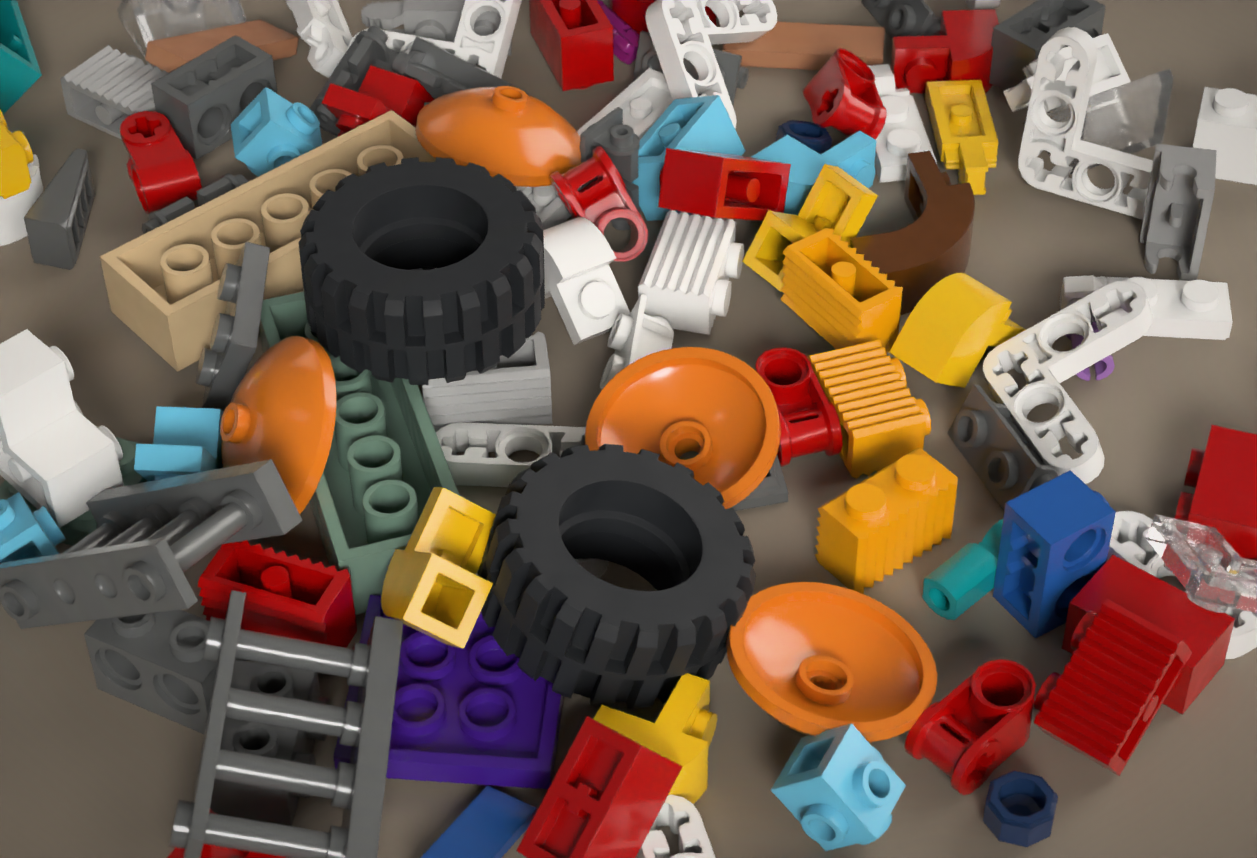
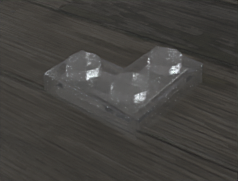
M1155 514L1146 539L1164 561V568L1174 574L1188 591L1187 597L1196 605L1209 611L1224 613L1228 610V607L1250 611L1257 617V561L1240 557L1214 527Z

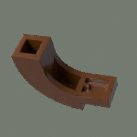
M930 151L909 153L907 158L904 200L915 222L892 232L850 238V248H857L856 254H863L864 260L872 261L871 267H878L879 273L887 274V280L895 281V287H903L900 315L912 312L925 293L943 278L955 273H964L970 256L975 212V199L970 182L951 185L947 172H940Z

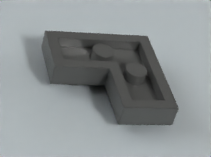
M245 242L237 264L226 263L224 266L217 299L227 301L226 313H218L212 331L210 349H203L196 373L195 383L205 386L202 408H216L224 412L225 408L230 404L232 396L243 379L256 351L270 247Z

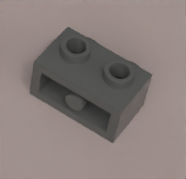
M239 660L234 662L230 688L331 705L329 698L321 697L317 672L261 662ZM225 717L220 749L316 765L315 755L312 754L315 741H325L327 735ZM215 779L210 809L219 815L292 826L300 797L309 798L310 795Z

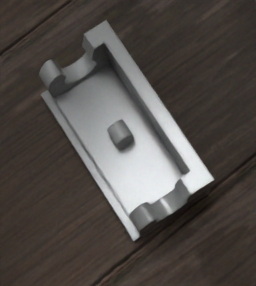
M1156 144L1139 243L1145 244L1144 266L1149 273H1156L1159 258L1169 257L1178 262L1177 273L1179 280H1197L1215 192L1217 150Z

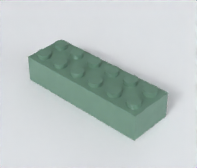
M304 291L263 300L259 326L263 353L290 336H300L318 342V336L311 331L307 320ZM326 350L335 376L336 418L332 444L325 469L309 502L329 566L335 565L337 571L347 569L350 574L355 615L366 613L370 595H382L384 579L395 549L405 550L433 487H443L457 495L459 493L418 385H410L409 380L403 378H395L393 383L378 380L367 369L359 373L340 361V356L335 358Z

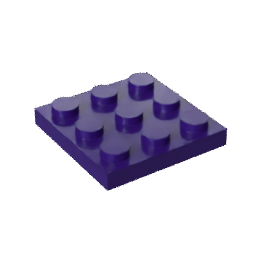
M370 595L359 643L367 644L375 616L393 619L384 614L381 606V596ZM481 612L464 649L446 645L403 624L386 778L549 789L553 779L564 696L552 691L553 683L541 676L535 681L520 670L518 666L519 658L515 654L507 656L492 636L495 627H488ZM349 685L346 702H357L359 687ZM339 737L337 738L333 756L335 769H337L339 762H350L351 746L340 745Z

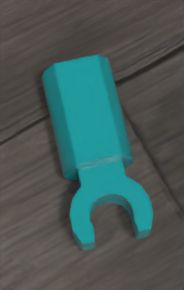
M1003 519L999 520L989 529L979 544L968 543L924 578L922 598L936 614L945 619L955 620L994 588Z

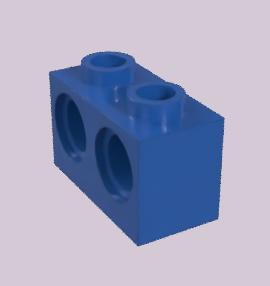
M1071 470L1005 504L993 597L1035 639L1066 623L1070 601L1107 562L1116 511L1110 507L1107 500L1099 492L1089 488Z

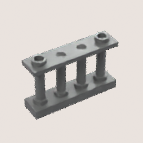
M272 459L106 489L86 502L97 523V529L61 554L0 563V602L5 611L17 621L20 629L189 609L198 602V599L184 575L186 570L221 544L285 535L303 520Z
M232 590L225 619L211 617L203 660L217 663L193 801L178 800L169 846L183 848V858H200L203 844L288 858H377L403 621L375 616L367 644L355 642L353 649L240 629L246 593ZM235 658L347 677V685L359 687L357 702L347 701L344 708L230 688ZM225 717L339 737L340 745L351 746L350 762H339L337 769L220 749ZM214 780L330 798L332 807L344 808L342 826L331 825L329 832L209 813Z

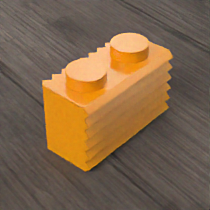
M825 228L788 245L782 252L786 257L782 261L785 267L781 272L785 276L781 280L784 283V286L781 288L784 294L780 300L835 349L880 340L882 348L886 350V354L889 353L899 335L903 287H895V281L887 280V274L879 273L878 267H871L872 261L864 260L863 254H856L857 248H850L849 242L841 241V235H834V229Z
M880 340L807 356L827 399L832 402L838 414L843 438V447L839 455L852 477L857 479L863 473L869 476L875 470L877 472L913 450L924 448V438L931 432V419L928 408L921 398L915 399L914 396L911 397L900 360L898 358L890 359V355L887 356L885 348H882Z
M918 448L857 485L852 486L847 491L817 508L820 516L817 517L820 525L816 527L819 532L815 536L818 544L815 545L818 552L814 555L818 563L848 589L862 594L864 593V587L873 588L874 581L883 582L884 575H893L894 569H903V563H913V556L922 557L923 550L932 551V545H941L942 538L951 539L958 477L922 448Z

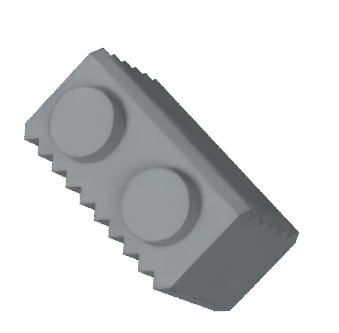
M108 45L60 79L67 115L121 139L119 128L124 119L137 112H156L151 83L168 73L166 71L161 72L158 67L153 68L150 63L145 65L141 59L134 55H127L126 52L121 54L118 49L113 50Z
M538 331L533 336L531 335L529 338H526L524 345L510 358L503 355L500 356V362L496 367L480 374L476 369L467 372L464 380L446 383L445 378L429 379V385H422L423 401L435 432L441 427L460 422L518 425L553 424L551 375L545 334Z

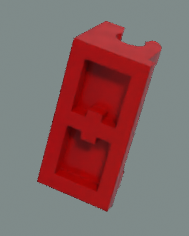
M587 716L516 851L527 858H636L683 766Z

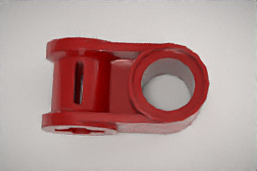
M838 48L805 86L803 95L808 101L812 120L816 125L822 128L831 126L845 134L847 138L860 130L876 140L885 125L887 112L875 85V76L865 62L844 48Z
M155 111L137 112L124 119L119 129L122 142L130 155L126 164L128 176L136 189L145 213L150 214L154 211H159L186 196L192 201L197 200V191L202 189L196 165L189 151L184 149L169 119Z
M600 145L592 150L591 158L563 175L557 171L549 175V179L558 197L573 219L578 217L588 219L603 235L606 225L615 218L621 217L629 224L631 229L629 243L623 249L613 251L616 259L613 261L626 262L635 259L643 252L648 242V230L645 221L627 193L625 183L616 166ZM598 176L597 180L578 191L580 186Z
M786 347L773 348L762 353L756 361L755 371L767 383L777 404L781 428L777 452L780 466H788L791 458L824 451L829 457L840 454L843 447V438L839 417L834 405L827 399L813 371L810 360L805 354Z
M998 659L982 664L941 701L933 703L922 712L906 737L905 752L917 760L926 758L951 777L953 789L962 795L971 794L988 779L993 770L1016 750L1023 747L1029 739L1036 688L1033 675L1025 666L1010 660Z

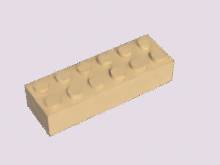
M390 110L101 255L100 260L111 312L178 372L200 360L204 348L210 349L212 331L218 313L225 314L227 301L217 299L222 272L226 263L237 264L245 242L270 247L263 300L303 292L299 253L300 230L305 218L313 210V206L327 190L335 192V187L345 177L353 173L358 177L366 174L369 166L385 162L386 166L401 164V159L419 157V162H435L436 159L417 140L415 127Z

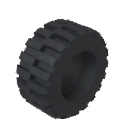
M419 157L401 159V164L386 166L385 162L369 166L366 174L358 177L353 173L340 180L335 187V192L327 190L304 220L300 230L299 253L309 326L311 331L318 336V342L335 358L340 356V361L359 373L367 369L371 371L375 379L393 383L395 378L408 379L410 385H429V379L445 378L446 383L464 380L467 372L477 369L481 374L496 367L502 355L510 358L524 345L526 338L532 335L541 320V311L545 307L544 235L541 219L536 215L534 205L521 190L517 191L514 184L500 174L494 177L490 176V173L483 166L470 162L466 167L456 165L454 159L436 157L435 162H419ZM418 268H436L430 270H412Z
M604 444L599 447V450L590 451L587 445L570 447L562 451L561 457L554 452L532 463L530 468L520 472L511 481L506 495L501 498L477 576L493 583L481 610L483 619L489 628L495 627L492 636L507 656L515 654L519 658L518 666L520 670L535 681L541 676L553 683L552 691L569 699L575 693L590 698L589 705L600 707L604 705L613 707L614 702H626L627 709L647 708L653 706L657 697L663 704L666 703L679 679L686 673L709 680L713 676L717 665L722 663L726 655L727 636L730 626L735 627L741 619L748 605L747 602H749L754 591L756 579L753 569L755 563L754 552L749 537L743 536L745 528L735 510L723 507L724 499L722 494L709 482L704 486L693 479L694 472L678 462L674 467L658 460L660 454L643 449L638 454L624 452L623 445ZM575 559H600L619 564L639 574L657 591H635L612 585L588 572Z

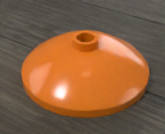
M476 87L448 93L424 106L417 117L415 127L417 140L435 159L436 157L454 159L456 165L465 167L469 162L483 166L490 173V176L494 177L500 174L511 181L514 186H550L552 183L549 175L556 171L563 175L581 164V140L575 128L547 104L515 87Z
M290 336L266 350L239 383L230 404H228L223 412L220 423L223 468L272 459L299 514L303 512L311 500L322 477L332 444L336 418L334 370L326 350L320 343L300 336Z
M679 347L662 350L638 359L618 372L606 384L590 410L585 430V445L588 446L590 451L599 450V447L604 444L623 445L624 452L638 454L643 449L660 454L659 461L673 467L678 462L694 472L693 479L704 486L709 482L722 494L724 499L723 507L729 509L749 496L771 469L780 443V418L777 404L769 386L747 363L735 356L714 349ZM689 451L699 453L691 459H679L684 453Z
M791 582L766 588L750 597L741 619L735 627L730 626L726 644L727 657L731 670L740 686L772 718L808 736H816L826 730L852 723L868 742L896 737L912 728L922 712L930 706L936 691L937 670L935 661L921 635L891 608L867 595L845 587L818 582Z

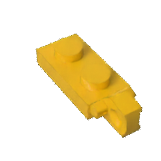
M982 81L927 82L925 101L940 161L944 162L945 170L958 169L959 184L970 182L974 195H986V172H988V168H996L999 141Z

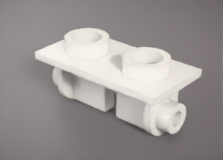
M643 294L639 297L629 315L620 313L612 327L608 339V347L615 349V353L609 358L600 381L601 389L618 372L631 363L652 353L672 348L674 339L672 327L663 317H651L644 314L647 296Z

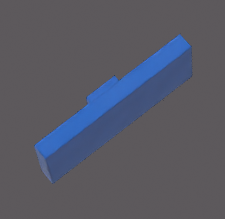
M487 785L421 858H502L528 829L537 812V808Z

